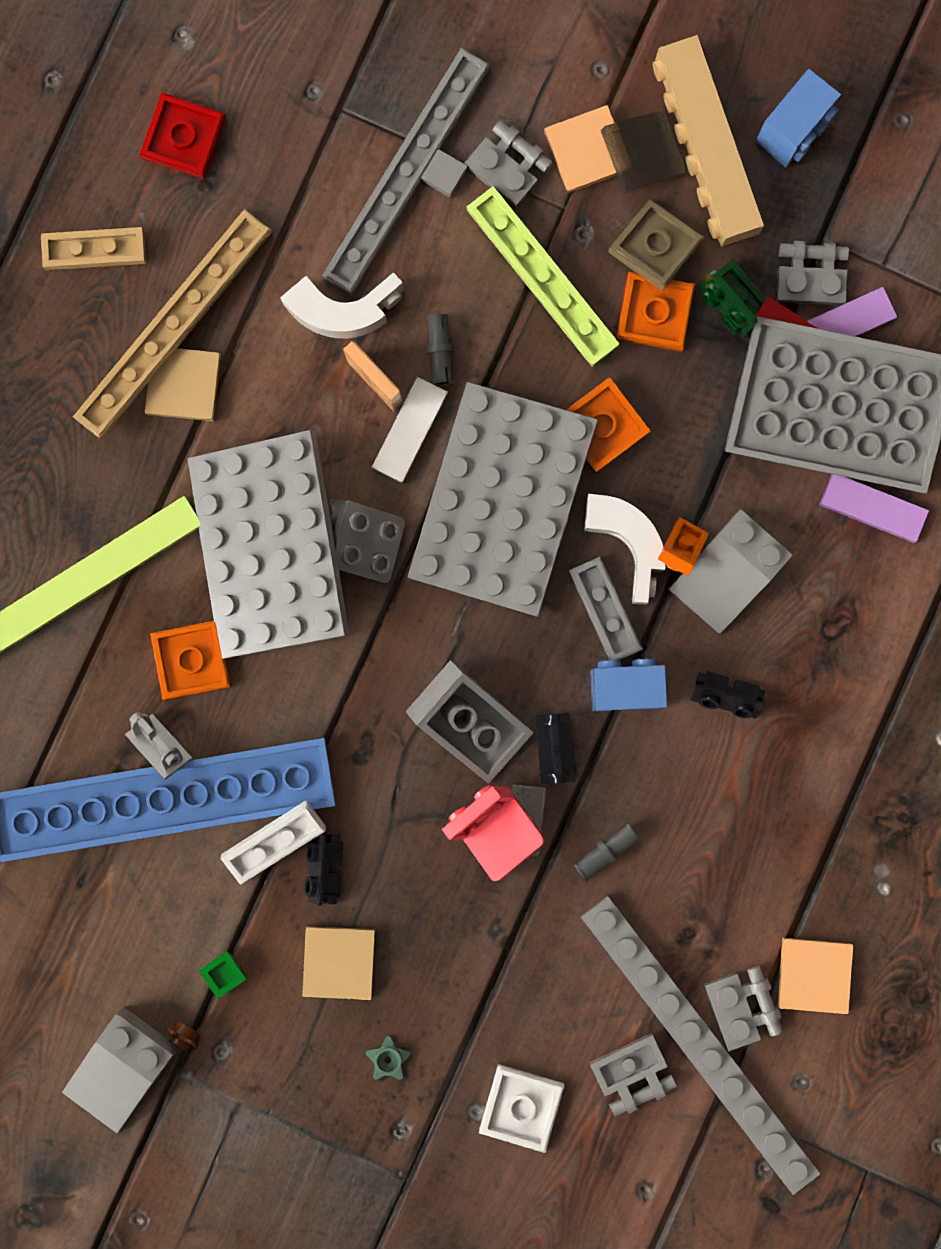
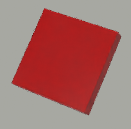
M161 92L139 156L141 159L205 179L226 115L225 113Z

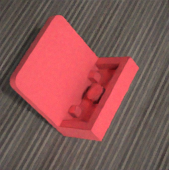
M488 785L475 794L474 798L476 801L469 807H461L452 813L449 817L451 822L442 830L449 840H464L490 879L500 881L545 844V837L508 786Z

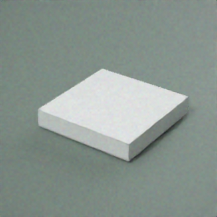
M498 1064L479 1133L545 1153L564 1090V1083Z

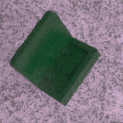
M732 259L720 270L712 269L707 273L700 287L703 291L701 296L712 309L717 307L724 315L723 322L734 335L739 333L744 339L757 324L758 320L755 314L766 297Z

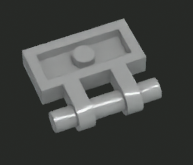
M499 120L492 131L502 138L501 141L495 145L485 138L464 164L467 165V169L487 186L490 188L494 186L503 199L517 209L538 183V179L529 172L536 166L545 173L553 162L543 155L545 151L538 145L533 147L520 136L521 132L514 126L509 127ZM511 147L525 157L521 164H518L506 154Z
M794 241L793 244L780 243L779 257H790L792 260L791 267L779 266L777 270L776 302L830 306L846 304L847 270L834 269V261H847L849 247H838L835 243L825 242L823 246L805 245V241ZM804 258L822 259L821 268L803 267Z
M760 966L747 969L751 982L741 985L736 972L704 983L728 1051L760 1041L757 1026L766 1024L770 1036L783 1033L779 1021L782 1018L778 1007H774L769 993L771 985L768 978H764ZM756 995L761 1011L752 1014L746 997Z
M652 1033L589 1062L604 1096L618 1091L621 1097L609 1104L614 1117L626 1111L630 1114L638 1110V1105L653 1098L659 1100L666 1097V1092L677 1087L672 1075L658 1080L655 1074L668 1066ZM646 1077L649 1085L630 1093L627 1086Z

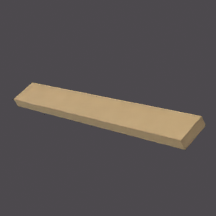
M244 209L78 409L73 418L102 440L175 349L271 234V229Z

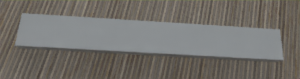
M463 48L459 50L324 271L323 279L350 295L353 294L421 183V177L437 150H441L488 73L490 64Z

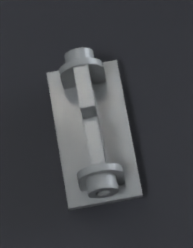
M137 712L131 716V730L125 734L126 737L164 780L192 760L187 751L153 714L148 716L147 714Z

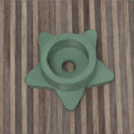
M387 1036L381 1048L366 1051V1056L374 1063L373 1078L375 1080L383 1076H392L398 1080L403 1078L401 1064L411 1053L408 1050L396 1048L391 1037ZM386 1057L391 1058L390 1063L385 1062Z

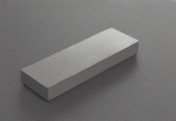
M597 557L569 570V574L609 661H618L643 650L601 557Z

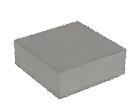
M438 149L422 175L421 181L451 198L467 171V165Z

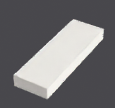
M419 377L416 378L372 469L403 484L448 395L447 391Z
M306 800L222 853L221 860L241 885L325 832L326 826Z

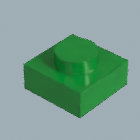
M229 949L198 970L217 999L248 978Z

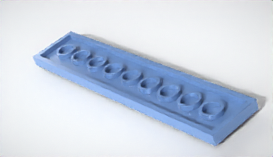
M320 738L191 760L166 780L163 779L154 767L0 792V862L283 815L306 800L313 809L336 806L326 739Z

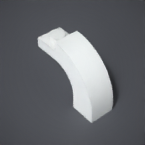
M393 272L362 299L342 303L324 296L309 278L305 276L280 299L292 316L311 331L332 338H354L371 333L386 324V315L382 312V309L386 307L388 310L395 306L401 300L402 295L400 293L404 291L402 281Z
M588 494L584 532L610 534L621 539L629 547L635 563L632 604L646 605L649 597L654 598L656 592V577H651V572L662 573L665 570V563L658 560L663 544L657 530L651 521L630 503L611 496Z

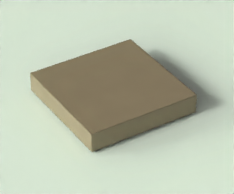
M649 199L610 246L608 253L663 292L702 244L704 237Z

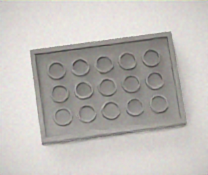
M755 316L758 322L752 329L725 451L927 494L941 439V354Z
M467 382L407 578L539 617L598 419Z
M307 430L187 458L196 514L200 520L199 533L222 659L350 635L316 431Z

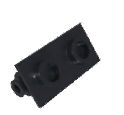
M706 671L705 674L698 673L695 682L697 687L690 700L698 702L702 707L708 709L719 708L730 711L740 718L755 719L764 707L765 690H761L760 685L736 679L733 690L727 689L729 677Z
M570 713L535 716L541 784L574 782L575 772Z
M319 835L307 844L306 857L308 862H310L309 876L305 879L304 890L305 895L308 897V902L318 906H322V903L335 905L337 904V898H340L341 873L329 872L330 866H342L343 842H340V835Z

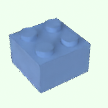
M808 69L765 120L755 143L785 168L793 159L799 162L808 152L817 135L820 137L832 122V118L839 110L835 104L841 94Z
M656 659L632 661V667H621L620 660L600 661L598 668L590 670L592 711L667 707L665 665H656Z

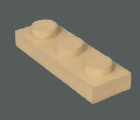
M143 227L41 234L42 265L45 270L146 264L145 230Z

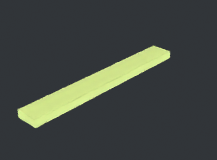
M185 496L181 497L0 611V654L198 530L200 520Z

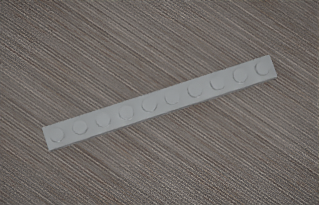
M605 896L580 916L792 1195L820 1175L816 1167L611 899Z

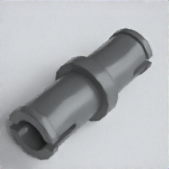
M441 314L428 315L426 318L428 320L430 346L426 348L427 354L431 355L432 384L454 383L451 364V353L454 352V348L449 340L448 314H442V316Z
M627 822L605 841L599 840L596 843V848L573 865L587 882L609 863L615 864L618 861L617 857L641 839Z

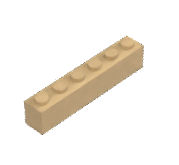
M695 35L659 47L656 61L653 62V70L658 82L663 81L666 89V93H664L666 108L669 113L674 112L678 124L675 125V133L679 143H685L688 156H686L688 171L691 176L696 175L700 186L697 188V196L701 206H707L711 218L708 219V227L712 238H718L720 246L724 247L759 235L764 224L698 36Z

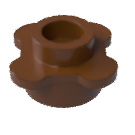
M176 1021L172 1030L167 1029V1034L172 1036L169 1040L171 1044L186 1052L189 1047L197 1049L198 1044L196 1042L200 1036L198 1032Z

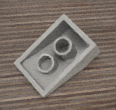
M740 509L699 554L690 574L686 576L682 573L668 590L713 630L721 634L793 555Z
M451 660L406 710L408 716L420 729L488 784L534 733Z
M124 1007L115 1014L62 1093L114 1132L118 1133L179 1048L171 1044L166 1037Z

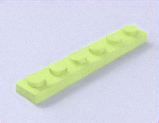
M494 186L467 206V211L592 367L619 347V342Z

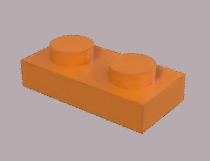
M679 517L667 538L658 560L665 563L671 570L688 576L695 566L709 533Z

